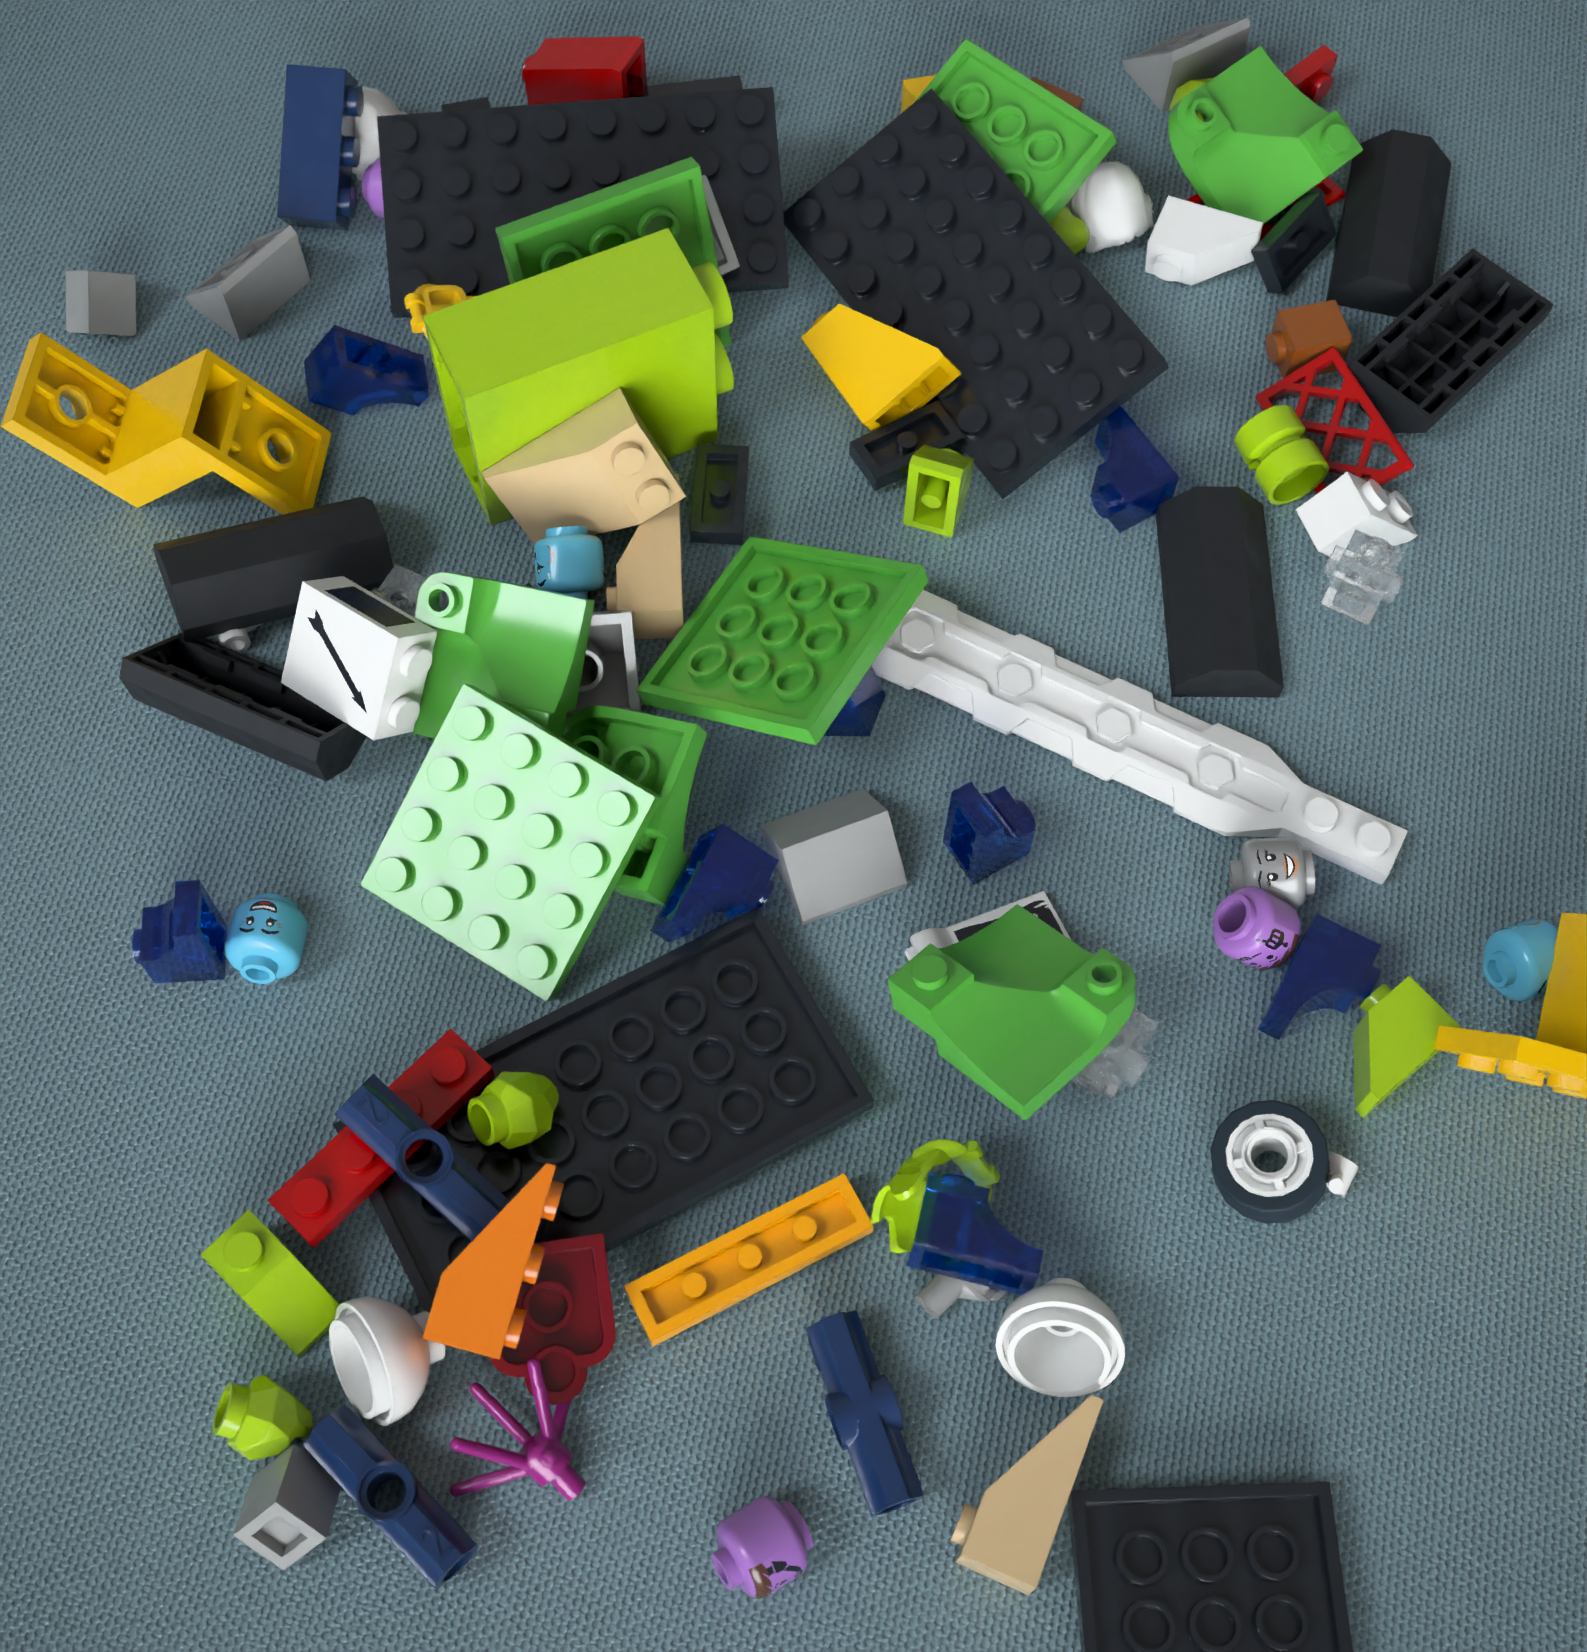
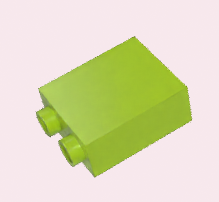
M669 228L423 315L452 447L491 526L511 519L513 516L486 482L482 471L619 387L667 459L697 448V444H707L718 440L717 396L734 389V376L725 348L714 330L732 323V305L725 283L716 266L709 261L691 268Z

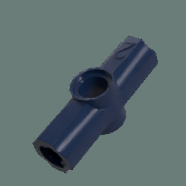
M372 1074L334 1114L396 1171L401 1180L411 1185L471 1242L510 1202L508 1198L451 1146L444 1135L432 1129L375 1074ZM415 1141H429L439 1150L440 1164L437 1170L430 1176H417L406 1166V1151L410 1144Z
M857 1310L836 1313L807 1327L808 1344L811 1347L816 1367L821 1374L827 1394L824 1395L828 1415L842 1451H848L870 1516L887 1514L923 1499L924 1494L921 1482L911 1461L912 1457L908 1453L900 1431L904 1429L895 1394L885 1374L880 1375Z
M346 1404L336 1411L329 1413L312 1429L309 1438L303 1446L354 1500L362 1513L379 1527L436 1590L447 1581L453 1579L469 1562L474 1552L479 1548V1545L424 1488L418 1478L392 1454ZM390 1480H403L406 1486V1494L401 1505L390 1512H379L376 1508L375 1499L380 1487Z

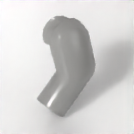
M969 1258L964 1265L958 1268L949 1269L945 1266L915 1298L930 1316L938 1319L958 1298L979 1301L1001 1300L1010 1290V1277L996 1262Z

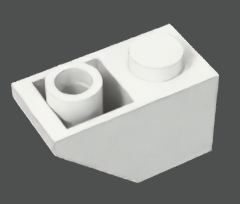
M1349 472L1343 474L1296 509L1318 552L1342 562L1409 542L1418 536L1409 521V518L1413 516V511L1399 492H1388L1382 489L1373 479L1366 481Z

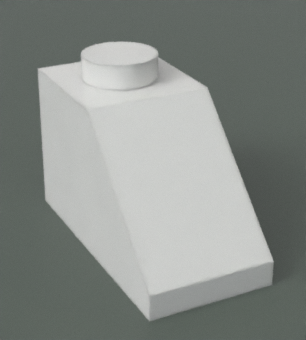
M1168 195L1148 241L1145 272L1154 274L1165 281H1177L1187 285H1194L1254 261L1251 251L1260 241L1263 222Z

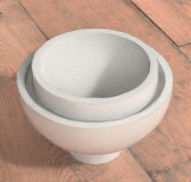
M1056 1278L1027 1291L1008 1306L998 1327L996 1351L1002 1366L1008 1374L1025 1387L1046 1395L1075 1397L1096 1392L1107 1386L1117 1377L1124 1363L1125 1341L1118 1318L1098 1296L1073 1279Z
M372 1297L351 1299L338 1306L335 1320L332 1321L329 1329L331 1355L343 1390L355 1410L366 1419L372 1418L377 1424L388 1426L410 1413L422 1396L429 1377L430 1364L445 1357L444 1344L422 1339L429 1318V1312L424 1311L411 1316L405 1309L388 1300Z

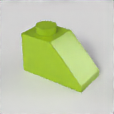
M923 445L912 455L909 463L903 524L952 538L970 489L974 458L963 456L951 449H938Z
M1410 976L1393 990L1386 983L1382 984L1359 1006L1366 1014L1353 1030L1355 1110L1363 1118L1440 1051L1434 1049L1439 1025L1462 1028Z
M249 1209L200 1254L299 1358L330 1329L332 1321L335 1320L336 1310L340 1304Z

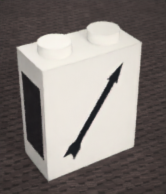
M344 576L303 581L281 683L372 740L413 732L420 712L419 705L427 672L432 663V652L438 631Z

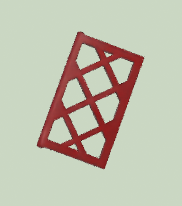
M1331 347L1322 355L1255 395V399L1263 411L1273 407L1271 401L1284 393L1300 395L1295 413L1304 425L1305 432L1327 435L1321 454L1329 465L1328 472L1337 474L1349 472L1361 479L1368 478L1366 481L1373 479L1380 486H1383L1414 468L1413 462L1336 347ZM1331 364H1334L1344 379L1341 390L1313 386L1317 373ZM1310 396L1337 400L1330 425L1303 421ZM1347 402L1359 403L1371 420L1368 430L1340 426ZM1336 437L1364 441L1357 466L1329 461ZM1374 443L1387 444L1398 460L1383 470L1367 468ZM1323 481L1314 489L1316 494L1326 488Z

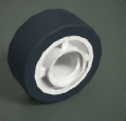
M1277 1100L1250 1102L1232 1111L1217 1128L1210 1149L1215 1184L1225 1202L1243 1217L1265 1224L1290 1222L1310 1212L1324 1195L1327 1178L1330 1173L1327 1140L1316 1121L1297 1106ZM1265 1151H1275L1282 1154L1286 1158L1287 1163L1277 1172L1266 1173L1254 1166V1160Z

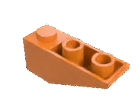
M546 1163L442 1272L422 1339L495 1359H500L503 1346L516 1349L527 1310L515 1307L522 1281L535 1285L546 1246L534 1243L540 1219L554 1220L564 1183L552 1180L556 1165Z

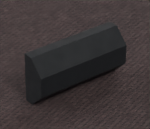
M1392 129L1359 143L1363 151L1352 158L1326 301L1336 300L1339 306L1398 317L1433 285L1452 163L1432 137Z
M1472 248L1353 357L1348 367L1393 433H1426L1547 318L1554 304ZM1358 403L1360 409H1361L1364 413H1366V412L1364 411V409L1362 408V406Z
M1196 486L1160 503L1156 514L1171 697L1279 698L1284 684L1263 504L1240 487Z
M364 496L153 544L155 559L185 642L222 634L233 629L247 628L295 616L303 581L344 576L376 596L396 591V575L385 530L373 501Z
M179 633L122 658L119 679L133 699L326 782L349 768L367 737L281 683L283 671L205 638L185 642L182 633Z

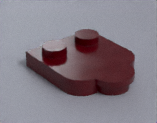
M603 1233L535 1243L546 1246L535 1285L522 1281L515 1307L527 1310L517 1347L513 1349L503 1346L500 1359L490 1357L493 1365L503 1374L517 1378L524 1377L525 1385L532 1395L533 1391L527 1363L532 1358L538 1359L545 1380L549 1403L552 1405L563 1404L575 1398L585 1385L587 1367L594 1366L603 1361L609 1355L615 1343L616 1329Z

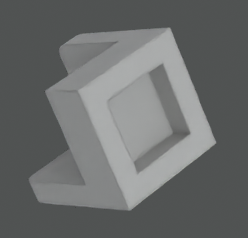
M65 271L67 332L134 336L136 334V274Z
M293 1444L252 1478L233 1536L284 1571L327 1539L341 1486L317 1460Z

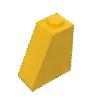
M841 304L819 316L812 328L801 337L860 421L871 431L922 408L962 374L957 366L938 348Z

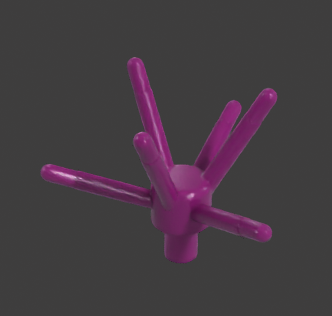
M532 1358L527 1363L541 1430L533 1436L481 1384L474 1382L470 1385V1393L522 1445V1448L517 1453L460 1437L453 1438L450 1446L454 1451L509 1465V1467L453 1484L450 1487V1494L452 1496L458 1497L528 1475L539 1486L551 1483L567 1501L577 1497L584 1489L586 1481L569 1464L572 1452L561 1441L571 1400L563 1404H557L552 1416L545 1380L538 1359Z

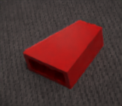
M636 36L546 38L536 53L528 56L522 69V80L526 87L528 105L646 96L647 74L644 39Z

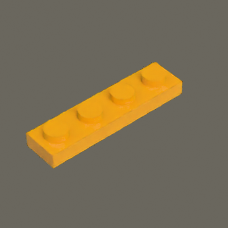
M845 1173L624 1285L625 1292L653 1347L873 1233L874 1226L870 1224V1219Z

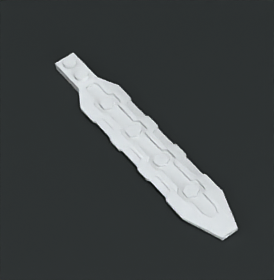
M922 590L868 670L908 690L913 688L919 689L973 714V720L1005 735L1014 733L1072 760V766L1102 780H1116L1173 807L1174 813L1221 835L1294 837L1299 841L1302 849H1311L1313 854L1380 885L1388 877L1408 832L1401 827L1304 784L1268 745L1220 723L1211 725L1153 699V694L1120 678L1111 680L1054 654V648L1023 634L1014 636L959 611L956 604L925 590Z

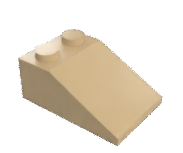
M620 387L482 471L486 482L534 544L541 538L546 537L545 529L586 526L588 527V535H597L640 525L686 497L668 459Z

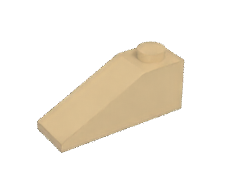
M680 501L638 526L616 565L617 587H607V611L631 609L634 639L675 638L684 625Z
M1094 1395L1089 1396L983 1493L976 1507L964 1503L950 1540L961 1545L956 1563L1027 1595L1036 1589L1104 1401L1103 1399Z

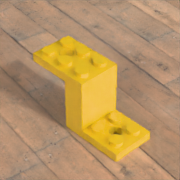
M42 332L29 339L0 426L136 508L213 471L282 515L314 507L332 432L207 348L131 390ZM60 396L65 397L71 402L76 419L68 417L63 412L59 402ZM268 441L274 444L280 463L271 456L267 446Z
M1561 913L1554 947V959L1548 977L1536 1040L1517 1035L1439 1025L1434 1049L1459 1055L1457 1067L1494 1074L1497 1065V1073L1505 1075L1507 1080L1542 1087L1544 1078H1546V1086L1553 1087V1092L1587 1099V914Z

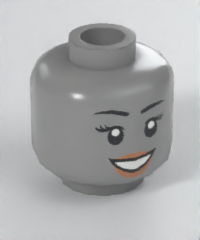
M1294 837L1251 839L1246 841L1240 849V860H1229L1231 893L1237 889L1252 886L1264 889L1287 901L1295 910L1299 909L1304 904L1306 895L1315 893V870L1311 849L1302 850L1301 844Z

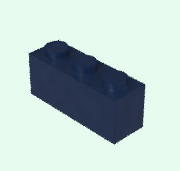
M287 64L277 217L291 226L348 231L349 217H354L356 214L357 193L355 187H351L352 167H358L360 161V141L355 136L356 117L362 116L364 95L362 87L358 86V81L346 69Z

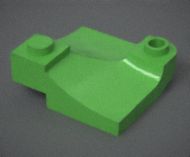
M1261 45L1205 85L1202 84L1187 94L1171 109L1168 118L1169 140L1175 157L1205 205L1263 222V224L1363 151V148L1338 111L1334 110L1332 113H1329L1306 97L1284 76ZM1196 112L1202 115L1204 121L1197 117Z
M439 572L429 576L420 587L414 618L438 632L432 652V663L427 672L419 705V716L415 722L413 732L409 733L435 739L462 685L469 684L474 685L558 736L563 737L566 714L569 711L576 710L595 600L462 573ZM442 591H445L449 597V604L445 610L440 608L439 596Z
M592 705L583 708L565 720L562 738L663 797L614 891L623 896L668 907L688 854L683 851L686 813L695 771L708 733L698 724L621 708Z
M1018 904L987 927L960 942L940 949L930 943L888 978L893 1008L936 1040L938 1055L1025 1121L1105 1049L1129 1019L1137 998L1135 974L1127 963L1103 947L1096 954L1086 951Z

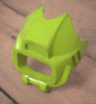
M949 1139L931 1140L916 1148L901 1164L896 1174L878 1192L874 1201L870 1224L880 1222L882 1217L887 1219L891 1252L917 1251L940 1254L947 1268H958L968 1261L975 1248L979 1235L981 1215L989 1206L993 1192L992 1184L998 1183L1000 1174L994 1165L986 1162L983 1157V1150L975 1140L968 1141L963 1145ZM952 1159L964 1173L973 1190L953 1197H947L942 1193L928 1172L933 1167L942 1165Z

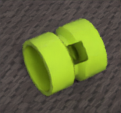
M1288 405L1273 406L1261 411L1240 428L1234 439V445L1249 469L1255 471L1254 477L1271 504L1275 505L1290 503L1305 496L1324 480L1329 471V465L1314 441L1305 438L1306 429L1292 406Z

